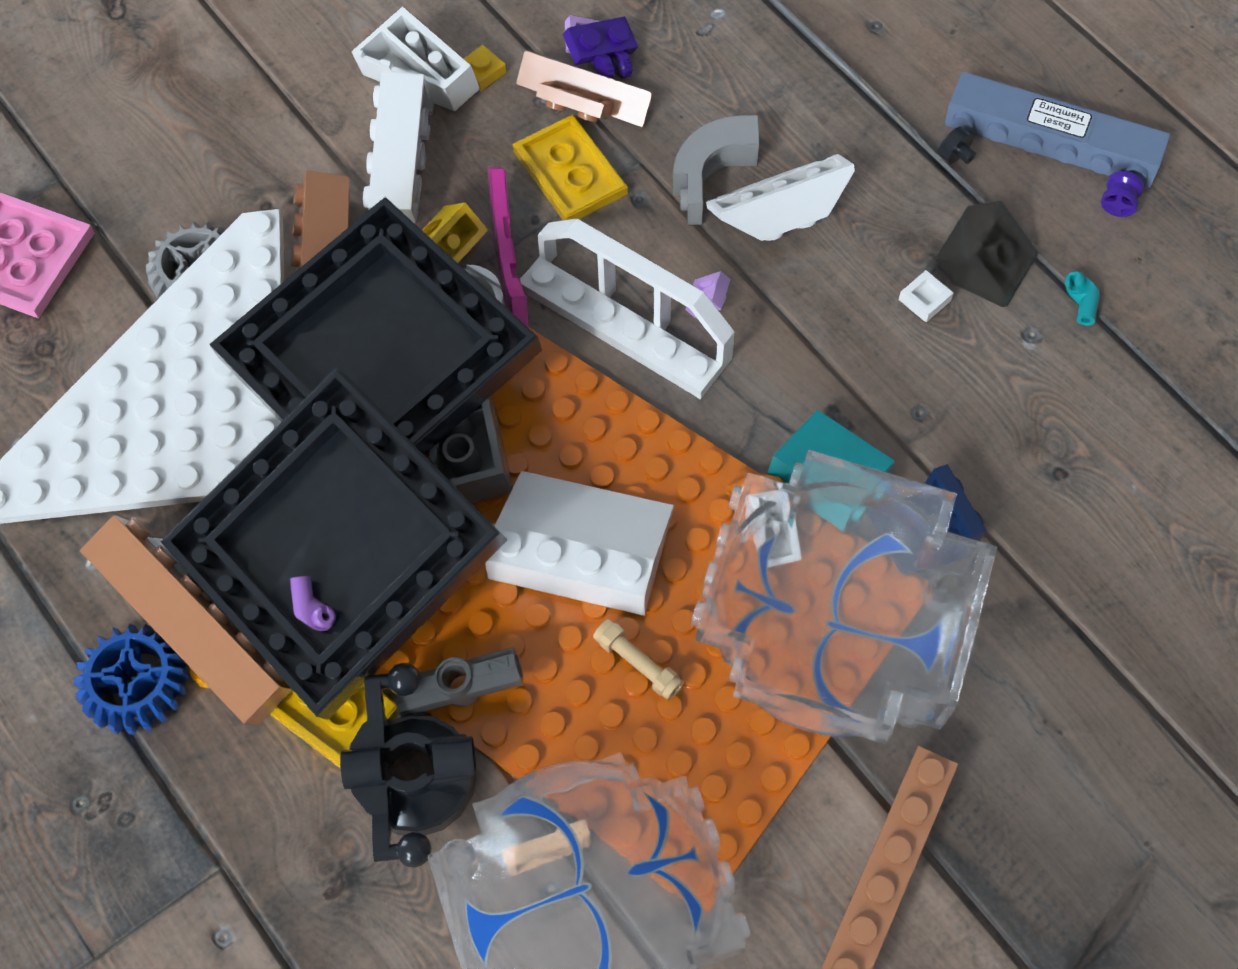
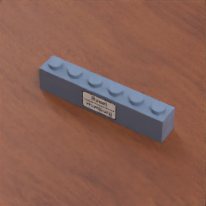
M963 71L950 100L944 124L952 128L962 126L969 133L988 138L991 141L1021 148L1027 152L1047 156L1063 163H1070L1099 174L1110 176L1114 172L1128 171L1139 176L1143 180L1144 186L1148 188L1151 187L1170 137V133Z

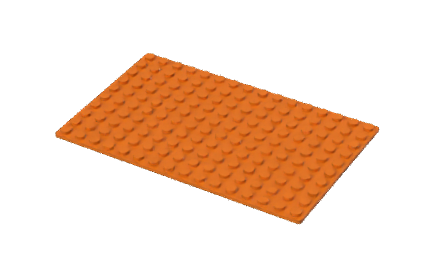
M529 327L538 336L542 351L493 394L512 487H514L520 472L525 471L674 505L645 616L488 579L484 563L373 675L388 674L394 665L402 662L410 663L419 672H424L437 668L442 661L448 658L457 657L468 660L514 647L522 667L524 685L480 696L474 703L465 707L450 704L424 712L453 726L459 734H466V737L472 736L476 750L576 823L585 821L587 829L591 834L633 864L648 860L655 848L658 838V824L652 806L643 792L655 798L669 810L670 816L668 837L660 858L684 854L694 846L700 863L693 860L681 861L663 869L686 884L699 899L703 906V912H706L842 723V721H833L817 698L812 681V660L819 642L831 630L825 626V622H833L831 595L836 579L846 563L869 542L847 528L841 531L791 497L801 560L767 567L766 575L775 599L790 605L795 613L783 615L770 610L753 619L744 633L740 658L731 630L744 615L763 604L748 595L737 592L731 593L735 580L737 579L743 587L754 593L766 595L760 583L756 551L745 518L747 498L733 503L726 491V485L758 472ZM429 451L425 454V456H426L428 459H429ZM510 494L472 504L495 526ZM887 554L873 558L857 567L846 580L838 602L839 622L860 631L886 637L902 638L932 596L934 585L916 572L910 575L902 574L892 557ZM609 619L625 630V638L663 670L666 667H670L678 674V677L684 681V685L673 699L668 701L652 690V681L616 651L613 650L608 653L593 638V635L605 620ZM836 632L827 643L821 661L822 680L832 697L842 706L851 710L893 651L895 645ZM466 676L456 678L452 682L450 689L460 687L464 683ZM654 873L649 874L650 877L684 901L682 895L670 882Z

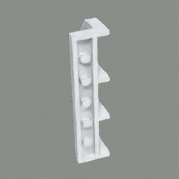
M579 219L549 222L538 234L540 256L520 278L525 294L697 398L701 399L732 360L735 332L703 291ZM571 238L597 254L599 291L551 263L557 256L556 239ZM615 265L654 287V324L610 298L616 291ZM671 298L690 308L716 341V361L665 331L671 323Z

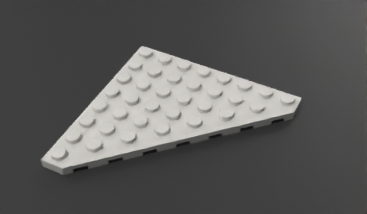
M279 209L242 213L0 460V524L201 502L281 423L217 357L209 345L284 282L283 216Z

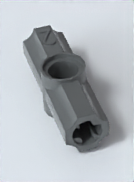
M513 647L468 660L457 657L448 658L442 661L437 668L420 672V685L413 694L400 696L393 693V698L398 713L404 717L450 704L465 707L474 703L480 696L524 685V677L517 651ZM466 676L464 683L460 687L450 689L452 682L456 678Z

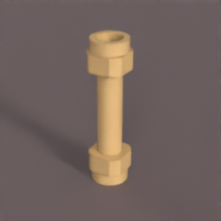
M607 619L595 631L593 638L608 653L613 650L616 651L652 681V690L661 697L670 701L683 687L684 681L678 677L675 671L670 667H666L663 670L625 638V630L617 623Z

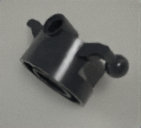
M402 662L394 665L388 674L364 677L367 721L360 727L349 746V750L341 751L340 768L344 789H351L354 797L372 817L374 862L399 859L405 866L416 868L424 865L431 856L432 847L426 835L447 828L463 814L471 800L476 777V755L472 736L466 737V734H459L453 726L433 716L407 715L391 721L387 720L383 689H390L393 693L400 696H408L413 694L420 685L421 676L419 670L410 663ZM421 751L429 757L433 755L435 774L428 776L427 773H423L419 778L411 781H402L395 776H392V780H389L391 766L404 753ZM391 832L403 835L398 844H391Z

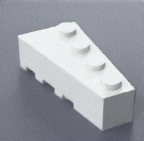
M381 72L380 86H375L373 93L374 106L377 107V118L371 119L370 138L374 141L373 152H368L367 173L371 174L370 186L364 187L363 204L364 208L370 210L386 197L413 223H416L422 189L421 175H417V170L425 169V144L422 140H429L430 125H428V115H433L434 103L424 74Z

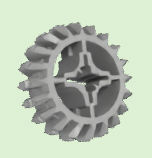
M194 221L191 228L185 229L179 224L177 233L172 234L166 231L165 241L155 240L156 250L148 252L149 263L146 264V273L148 275V284L151 290H154L157 300L225 231L223 226L215 229L210 222H207L200 228L199 224ZM177 267V276L173 280H170L174 268Z

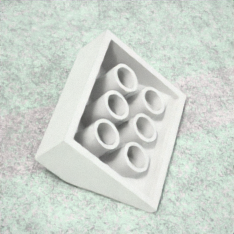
M521 471L495 524V527L508 540L485 562L488 579L645 616L674 505Z

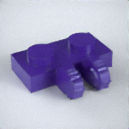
M625 16L568 27L562 34L575 65L592 62L598 74L614 78V71L616 70L620 78L631 77L633 66L628 54H632L638 48V45Z

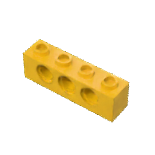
M464 202L444 206L422 231L459 263L488 229L467 203Z

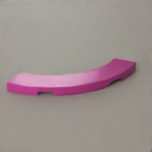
M500 165L487 166L494 245L504 304L509 311L528 327L527 297L520 279L516 276L517 263L513 239H511L506 170Z

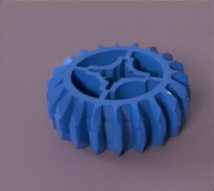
M129 623L125 634H122L118 628L113 627L112 638L108 640L103 636L97 635V642L100 646L96 650L85 648V654L89 660L77 662V669L82 675L73 678L74 685L80 689L75 695L76 700L83 705V713L88 718H94L93 722L98 727L105 728L108 726L109 730L115 734H119L125 728L128 734L135 735L139 724L146 731H152V720L155 718L167 723V716L164 712L168 708L179 710V704L174 698L187 696V689L181 684L190 680L188 671L184 669L187 665L185 661L147 624L139 631L135 625ZM141 653L151 654L160 658L162 667L144 664L141 659ZM111 690L113 694H119L123 699V706L105 702L103 691Z

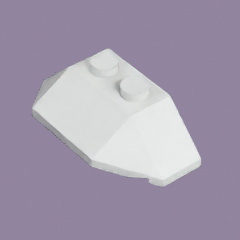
M836 154L825 160L815 161L728 192L707 201V209L720 220L761 241L775 240L783 236V233L795 228L811 227L817 220L828 217L855 172L854 164L841 155Z

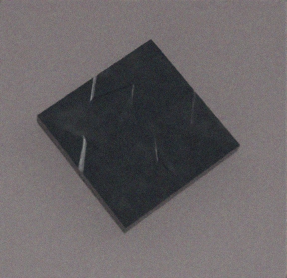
M386 197L380 200L209 344L217 357L280 422L338 367L424 455L542 351L539 338Z
M336 367L160 542L315 716L328 720L364 684V677L373 675L508 539L356 384ZM311 576L313 597L330 606L335 611L336 620L332 627L325 631H316L295 617L290 578Z

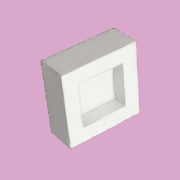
M925 270L900 292L899 301L923 321L928 322L951 302L953 292Z

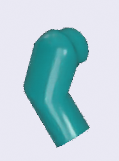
M1073 271L1064 280L1066 291L1079 305L1076 321L1083 326H1091L1096 320L1100 292L1094 283L1084 276L1083 273Z

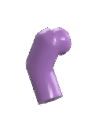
M311 576L290 578L295 617L316 631H325L332 627L336 620L335 611L330 606L313 597Z

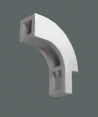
M758 115L730 116L712 121L692 133L682 144L674 162L673 196H680V211H687V225H702V187L711 174L730 166H757L759 151Z

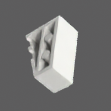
M401 7L352 51L362 74L379 82L381 72L424 74L433 103L452 111H456L480 89L471 65L404 7Z

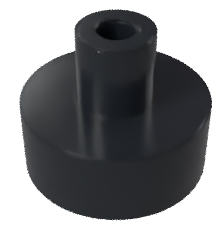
M962 126L955 128L941 143L938 155L949 164H953L959 159L969 164L976 156V152L970 148L974 136Z

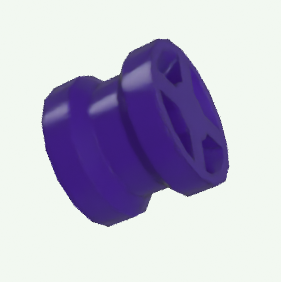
M1128 171L1114 172L1109 176L1106 184L1107 190L1103 193L1101 207L1107 213L1117 217L1131 216L1137 210L1138 198L1142 195L1144 182L1134 173Z

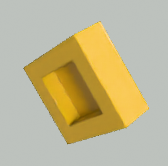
M484 45L463 58L471 65L480 92L506 74V64Z

